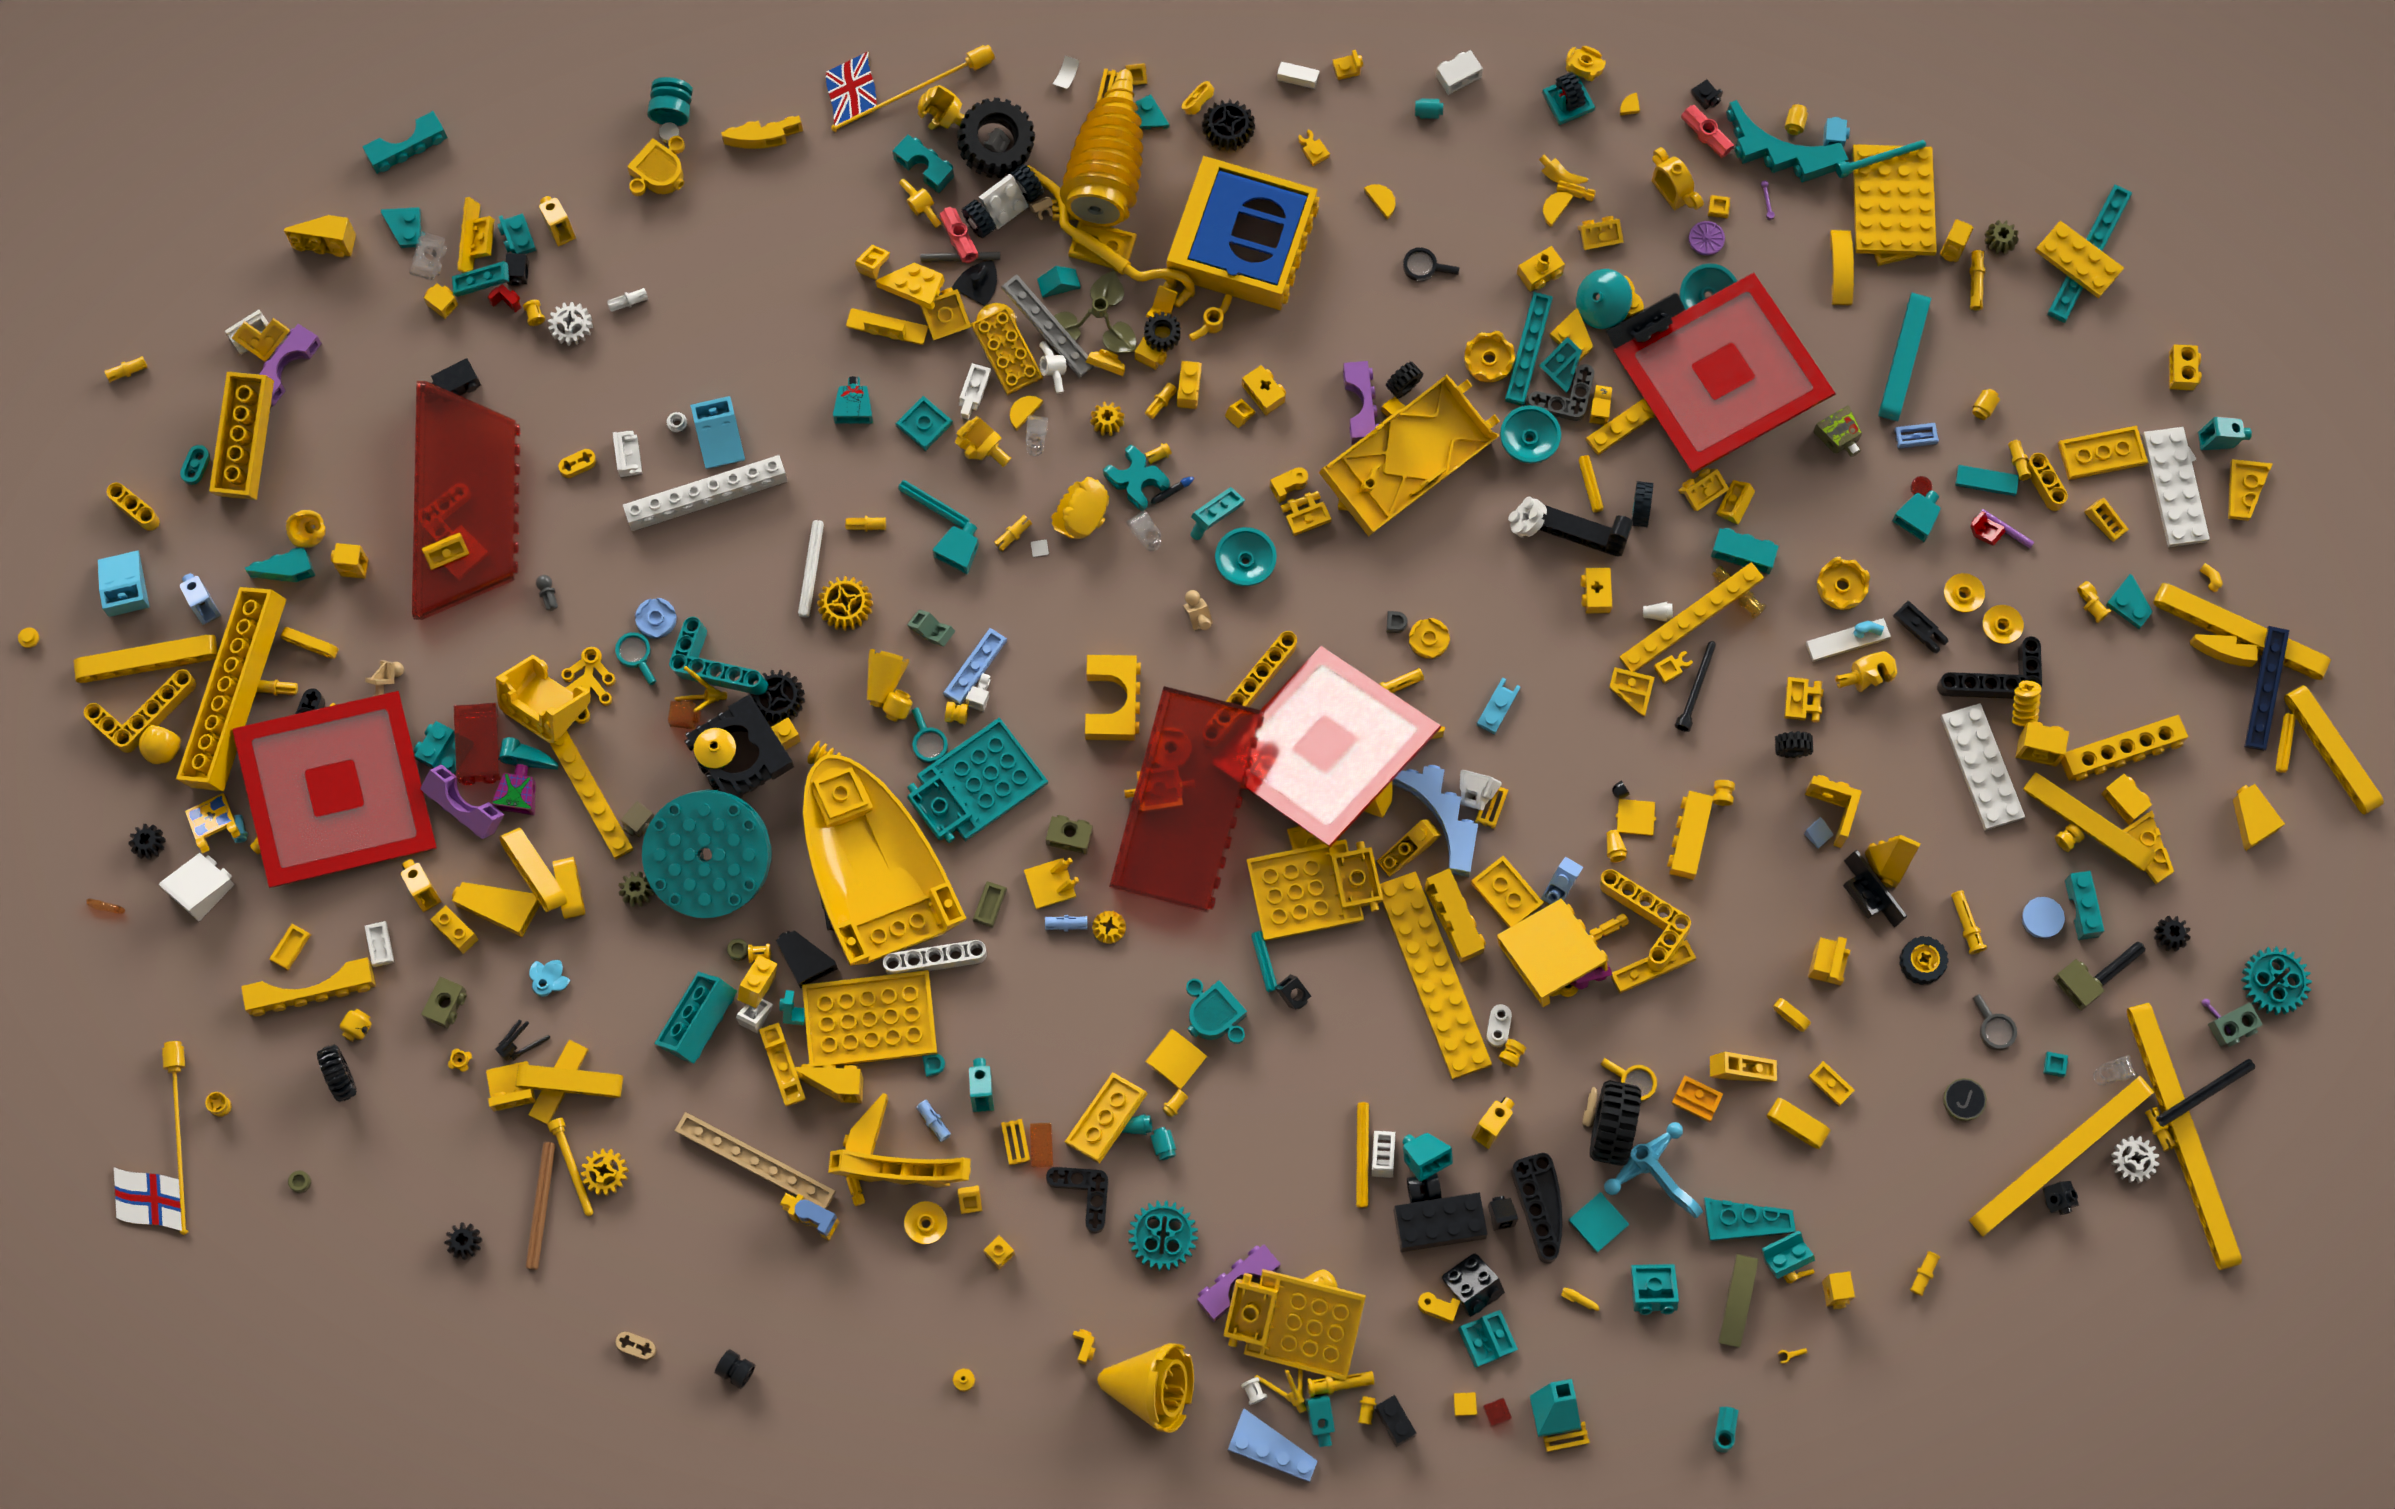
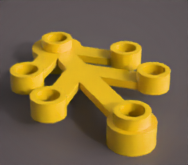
M588 647L583 650L581 660L570 668H565L561 676L564 681L571 682L575 678V673L585 667L584 675L567 686L566 689L573 693L574 688L581 686L590 692L592 687L599 696L601 704L608 706L612 703V696L594 678L593 671L595 668L601 674L606 686L615 684V676L608 672L601 663L602 654L600 650L595 647ZM594 655L595 659L588 660V657ZM567 672L572 673L569 678L564 677ZM607 677L613 678L610 682H606L605 680ZM608 696V701H602L603 697ZM588 706L582 711L583 714H586L585 718L579 719L577 717L575 720L577 723L585 724L589 721L590 712L587 709Z

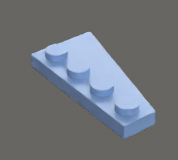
M1243 1408L1228 1451L1310 1482L1317 1460Z

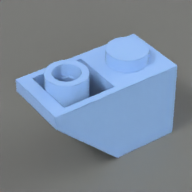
M1565 857L1558 866L1541 899L1549 904L1561 898L1564 901L1580 875L1583 866Z

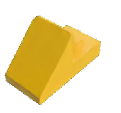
M871 245L855 262L858 272L876 280L880 267L888 260L890 252Z

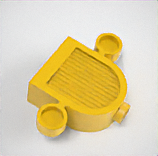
M673 136L669 139V148H666L652 138L628 164L629 174L635 178L629 184L630 191L634 196L643 195L646 192V187L657 194H669L683 187L685 182L683 180V170L680 160L676 156V154L681 153L685 149L684 140L680 136Z
M1662 147L1653 151L1654 156L1652 160L1656 167L1651 181L1675 211L1685 204L1695 210L1704 206L1702 197L1697 192H1694V181L1685 164L1675 156L1669 158L1667 152Z

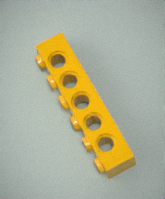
M2178 714L2067 751L2060 762L2069 781L2074 779L2081 781L2086 779L2089 774L2095 773L2099 775L2106 772L2107 768L2114 766L2117 769L2125 766L2128 761L2138 762L2145 759L2146 755L2153 754V756L2165 752L2164 749L2170 747L2172 750L2180 748L2184 745L2188 734ZM2159 734H2164L2167 740H2162ZM2140 740L2146 741L2148 747L2142 746ZM2120 746L2126 747L2129 753H2124ZM2101 753H2107L2110 759H2104ZM2082 759H2087L2091 766H2086Z

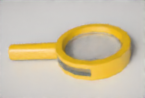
M1606 1058L1602 1061L1601 1066L1621 1077V1083L1636 1085L1641 1089V1102L1648 1100L1655 1093L1657 1078L1648 1067L1634 1065L1624 1070Z

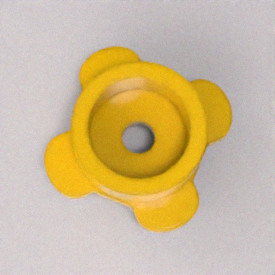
M457 1048L452 1050L448 1067L466 1072L469 1068L468 1063L472 1059V1054Z

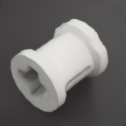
M1259 1377L1241 1384L1250 1400L1248 1402L1249 1405H1254L1267 1398V1395L1263 1394L1258 1383L1260 1381Z

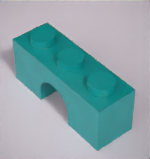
M907 134L893 149L894 160L908 171L919 163L927 165L928 168L923 173L924 183L937 193H940L954 178L952 164L947 160L943 161L933 149L929 148L928 150L916 137L913 138Z
M2091 871L2071 873L2065 879L2069 900H2073L2076 907L2074 924L2078 940L2098 938L2105 930Z

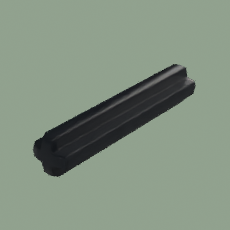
M2136 942L2094 978H2097L2104 986L2144 953L2146 948L2142 943Z

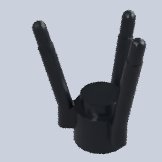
M518 1020L495 1050L506 1061L510 1057L515 1060L521 1054L549 1040L550 1035L516 1052L515 1050L518 1047L513 1041L529 1025V1022L526 1021L518 1029L522 1023L521 1020Z

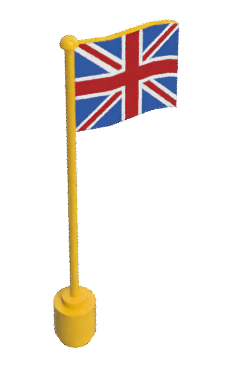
M982 45L967 52V57L964 58L965 63L877 105L876 88L869 68V51L826 71V84L834 115V124L831 126L832 131L837 132V129L966 66L976 71L992 63L995 56L989 45Z

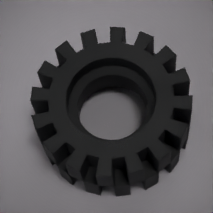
M1161 312L1160 316H1158V313H1155L1154 318L1150 316L1149 321H1146L1144 327V337L1147 345H1151L1153 350L1157 348L1158 352L1161 349L1167 352V348L1172 350L1174 345H1178L1181 327L1179 321L1177 322V318L1175 316L1171 318L1170 313L1165 316L1164 312ZM1166 326L1170 330L1169 336L1166 338L1157 337L1155 335L1156 328Z
M1412 361L1407 362L1399 370L1397 369L1395 374L1391 375V378L1386 383V387L1396 398H1401L1417 386L1416 384L1421 381L1420 379L1423 378L1424 374Z
M1800 731L1778 734V736H1775L1776 755L1779 757L1785 756V758H1802V756L1811 755L1813 753V735L1807 732L1800 733Z

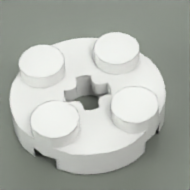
M1526 497L1523 503L1509 515L1508 520L1511 522L1512 532L1521 538L1525 535L1528 537L1534 535L1544 523L1542 517L1544 513H1547L1546 506L1538 499Z

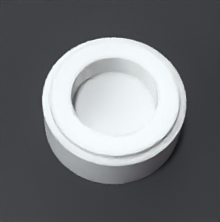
M664 123L659 129L660 138L665 143H668L669 139L673 136H680L679 129L674 123Z

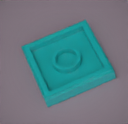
M922 396L896 422V427L926 451L953 424V421L927 398Z
M1601 1192L1568 1220L1596 1253L1629 1226L1625 1218Z

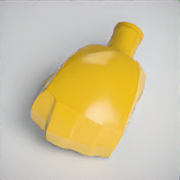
M937 85L930 88L919 99L917 107L919 117L923 119L927 113L933 115V119L928 125L931 130L940 126L948 129L953 123L960 126L965 116L960 113L962 106L960 99L943 86Z
M977 416L961 426L956 433L955 444L966 450L964 455L968 459L984 460L987 456H991L1002 467H1005L1012 459L998 447L1002 437Z
M1885 651L1863 656L1852 664L1851 673L1836 675L1835 681L1836 683L1839 682L1837 687L1842 688L1855 684L1857 690L1862 692L1870 684H1873L1875 687L1878 686L1883 680L1877 666L1881 667L1885 682H1891L1897 674L1895 659Z

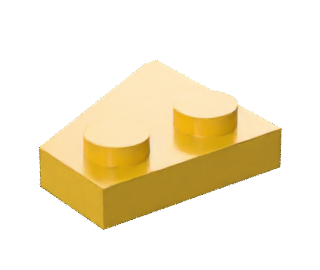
M1614 667L1609 689L1641 716H1645L1655 677Z

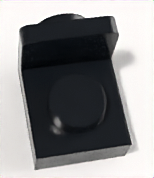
M1708 79L1691 90V94L1704 110L1709 107L1713 108L1721 102L1723 91L1721 89L1716 90Z

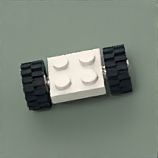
M1025 164L1016 168L980 195L981 203L973 200L961 209L963 217L966 219L965 221L970 225L969 227L973 229L974 233H977V236L984 238L993 230L1001 228L1029 207L1026 201L1031 203L1044 193V188L1041 186V182L1038 181V177Z

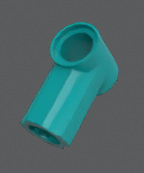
M1719 1407L1713 1446L1720 1453L1728 1452L1735 1442L1739 1410L1732 1407ZM1721 1436L1726 1437L1729 1440V1445H1721L1718 1438Z

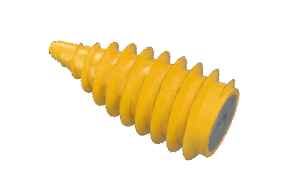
M1123 69L1117 74L1111 89L1104 94V98L1100 99L1095 104L1094 109L1088 113L1086 121L1080 127V134L1075 139V146L1071 150L1070 160L1066 167L1067 172L1064 174L1063 185L1060 189V198L1069 214L1077 220L1093 226H1114L1127 220L1130 216L1128 209L1135 206L1137 202L1138 180L1141 177V170L1139 168L1143 163L1140 154H1142L1144 148L1141 140L1144 135L1139 127L1142 124V120L1135 113L1138 111V106L1133 102L1135 97L1133 93V76L1129 70Z

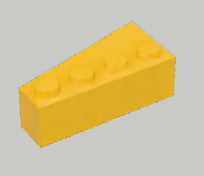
M1450 868L1428 877L1424 890L1459 962L1462 963L1482 954L1486 942L1482 934H1478L1475 919L1467 909V903L1460 893Z

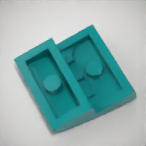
M1501 1310L1485 1315L1458 1328L1475 1368L1518 1350Z

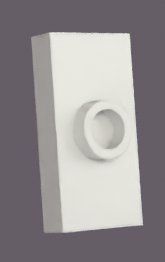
M383 921L366 925L365 931L372 966L378 967L394 963L387 922Z

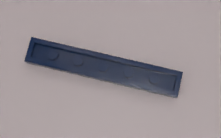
M2267 627L2244 747L2262 751L2267 749L2289 636V630Z

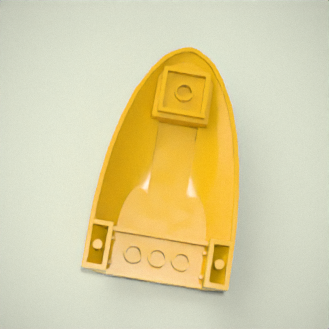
M825 755L818 759L808 773L804 788L803 822L805 840L819 894L849 965L871 963L884 958L887 954L902 951L945 934L964 922L967 918L941 863L915 820L891 790L864 766L850 758L839 755Z

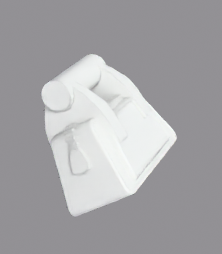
M1461 770L1460 804L1484 810L1485 805L1493 798L1502 783L1493 777Z

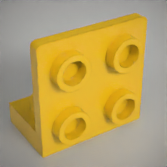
M527 1061L486 1070L491 1097L488 1098L489 1107L494 1112L535 1103L534 1089L516 1087L518 1065H529Z

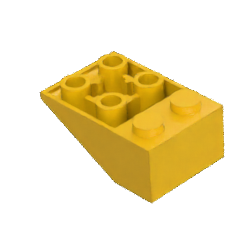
M327 215L284 228V232L292 248L295 250H311L317 254L330 253L337 257H351L356 233L348 218Z
M802 1064L801 1067H796L800 1080L841 1103H862L864 1078L861 1069H857V1066L846 1065L844 1068H836L834 1065H823V1068H815L812 1064Z

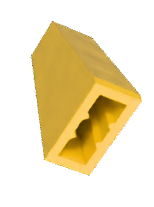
M462 882L460 887L457 886L452 894V901L455 906L520 937H523L540 906L533 893Z

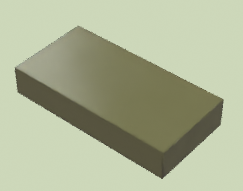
M986 882L973 922L994 927L1007 887Z

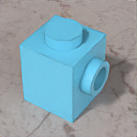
M1839 117L1827 118L1824 126L1823 146L1841 142L1844 147L1846 139H1849L1850 134L1847 120Z

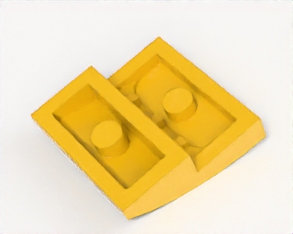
M1171 1029L1145 1062L1178 1089H1182L1207 1056L1191 1042Z

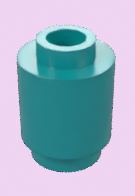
M1440 99L1416 100L1415 116H1420L1421 119H1439V115H1443V103H1440Z
M1165 1127L1154 1130V1134L1150 1137L1156 1156H1159L1160 1161L1175 1157L1177 1149L1171 1130H1166Z

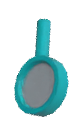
M630 632L624 634L619 638L615 646L618 660L626 667H639L648 684H655L657 681L646 664L651 655V647L648 640L639 633Z
M917 707L911 710L919 728V732L915 735L912 743L914 754L922 762L934 763L946 755L948 749L947 738L937 728H927L920 709Z

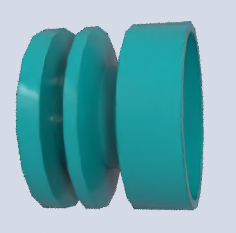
M662 77L655 79L651 84L648 117L660 125L668 122L674 123L677 126L687 124L690 115L689 104L691 103L693 93L692 86L684 80Z

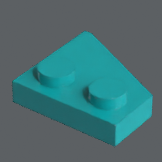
M1151 94L1134 102L1138 106V111L1135 113L1142 120V124L1139 126L1141 129H1151V127L1169 128L1168 121Z
M1567 337L1539 367L1568 393L1582 350Z
M2129 574L2106 604V606L2138 629L2142 627L2153 612L2131 574Z

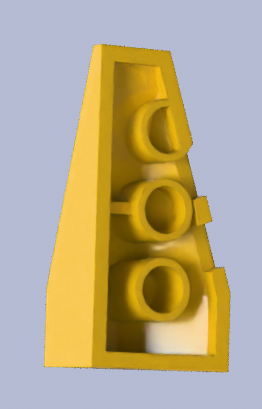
M1903 835L1889 838L1888 842L1881 840L1878 842V845L1875 843L1869 844L1865 855L1871 869L1883 885L1888 888H1896L1921 843Z

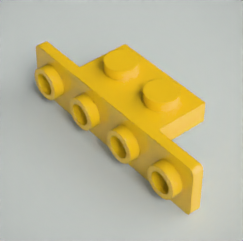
M465 197L463 207V222L457 269L461 273L472 271L474 269V260L491 256L495 219L491 216L479 218L480 204L471 197Z
M851 308L846 323L847 328L919 345H924L928 332V326L854 308Z

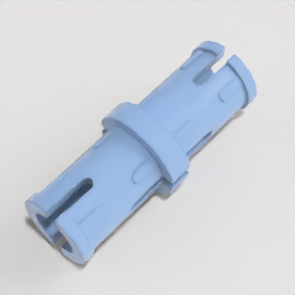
M1064 915V917H1045V930H1064V932H1069V930L1088 929L1087 916L1068 917V915Z
M928 1100L919 1103L916 1109L926 1121V1126L932 1129L939 1141L942 1142L950 1137L951 1132L943 1124L942 1117L933 1110Z

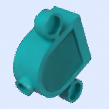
M1199 979L1189 980L1186 985V991L1190 996L1197 998L1191 1005L1189 1013L1190 1026L1187 1029L1194 1038L1199 1036L1206 1040H1215L1228 1033V1039L1231 1043H1242L1245 1038V1031L1242 1027L1236 1025L1247 1016V1010L1220 980L1204 993L1203 984Z

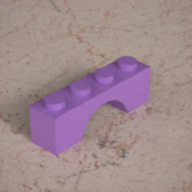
M299 324L289 331L286 340L276 348L275 354L270 360L265 362L263 370L259 374L266 375L274 380L271 399L272 406L278 402L286 391L281 383V373L284 367L295 359H310L322 344L316 334Z
M1368 361L1343 364L1345 390L1354 392L1363 404L1361 412L1350 419L1351 445L1357 443L1379 425L1375 424L1374 417H1377V406L1373 405L1372 399L1375 398L1374 386L1371 387L1370 380H1373V370L1368 367Z
M443 765L429 770L420 788L430 799L441 805L445 811L451 813L460 823L466 825L476 836L482 839L495 833L504 816L501 811L489 802L481 806L468 804L458 791L457 776Z
M1264 1244L1261 1247L1257 1245L1248 1252L1249 1257L1244 1261L1240 1259L1231 1266L1233 1270L1227 1275L1222 1273L1217 1277L1214 1286L1211 1288L1207 1286L1198 1293L1197 1303L1213 1322L1229 1310L1228 1294L1230 1288L1236 1280L1243 1278L1244 1273L1251 1274L1252 1277L1260 1279L1262 1269L1275 1272L1280 1268V1262Z

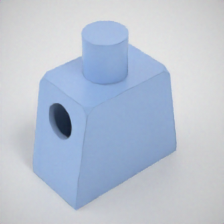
M191 573L186 574L182 578L183 583L180 584V588L201 624L204 625L221 616L199 576L194 577Z

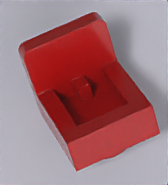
M503 284L495 287L488 296L489 302L493 307L503 300L515 313L522 308L518 294L514 290L510 292Z
M1983 511L1972 520L1970 525L1975 538L1992 546L2006 532L2004 526L1989 520L1986 512Z

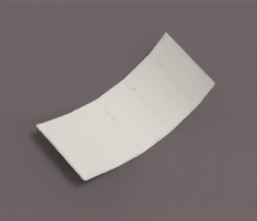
M1065 56L1061 70L1053 84L1068 89L1074 79L1080 60Z

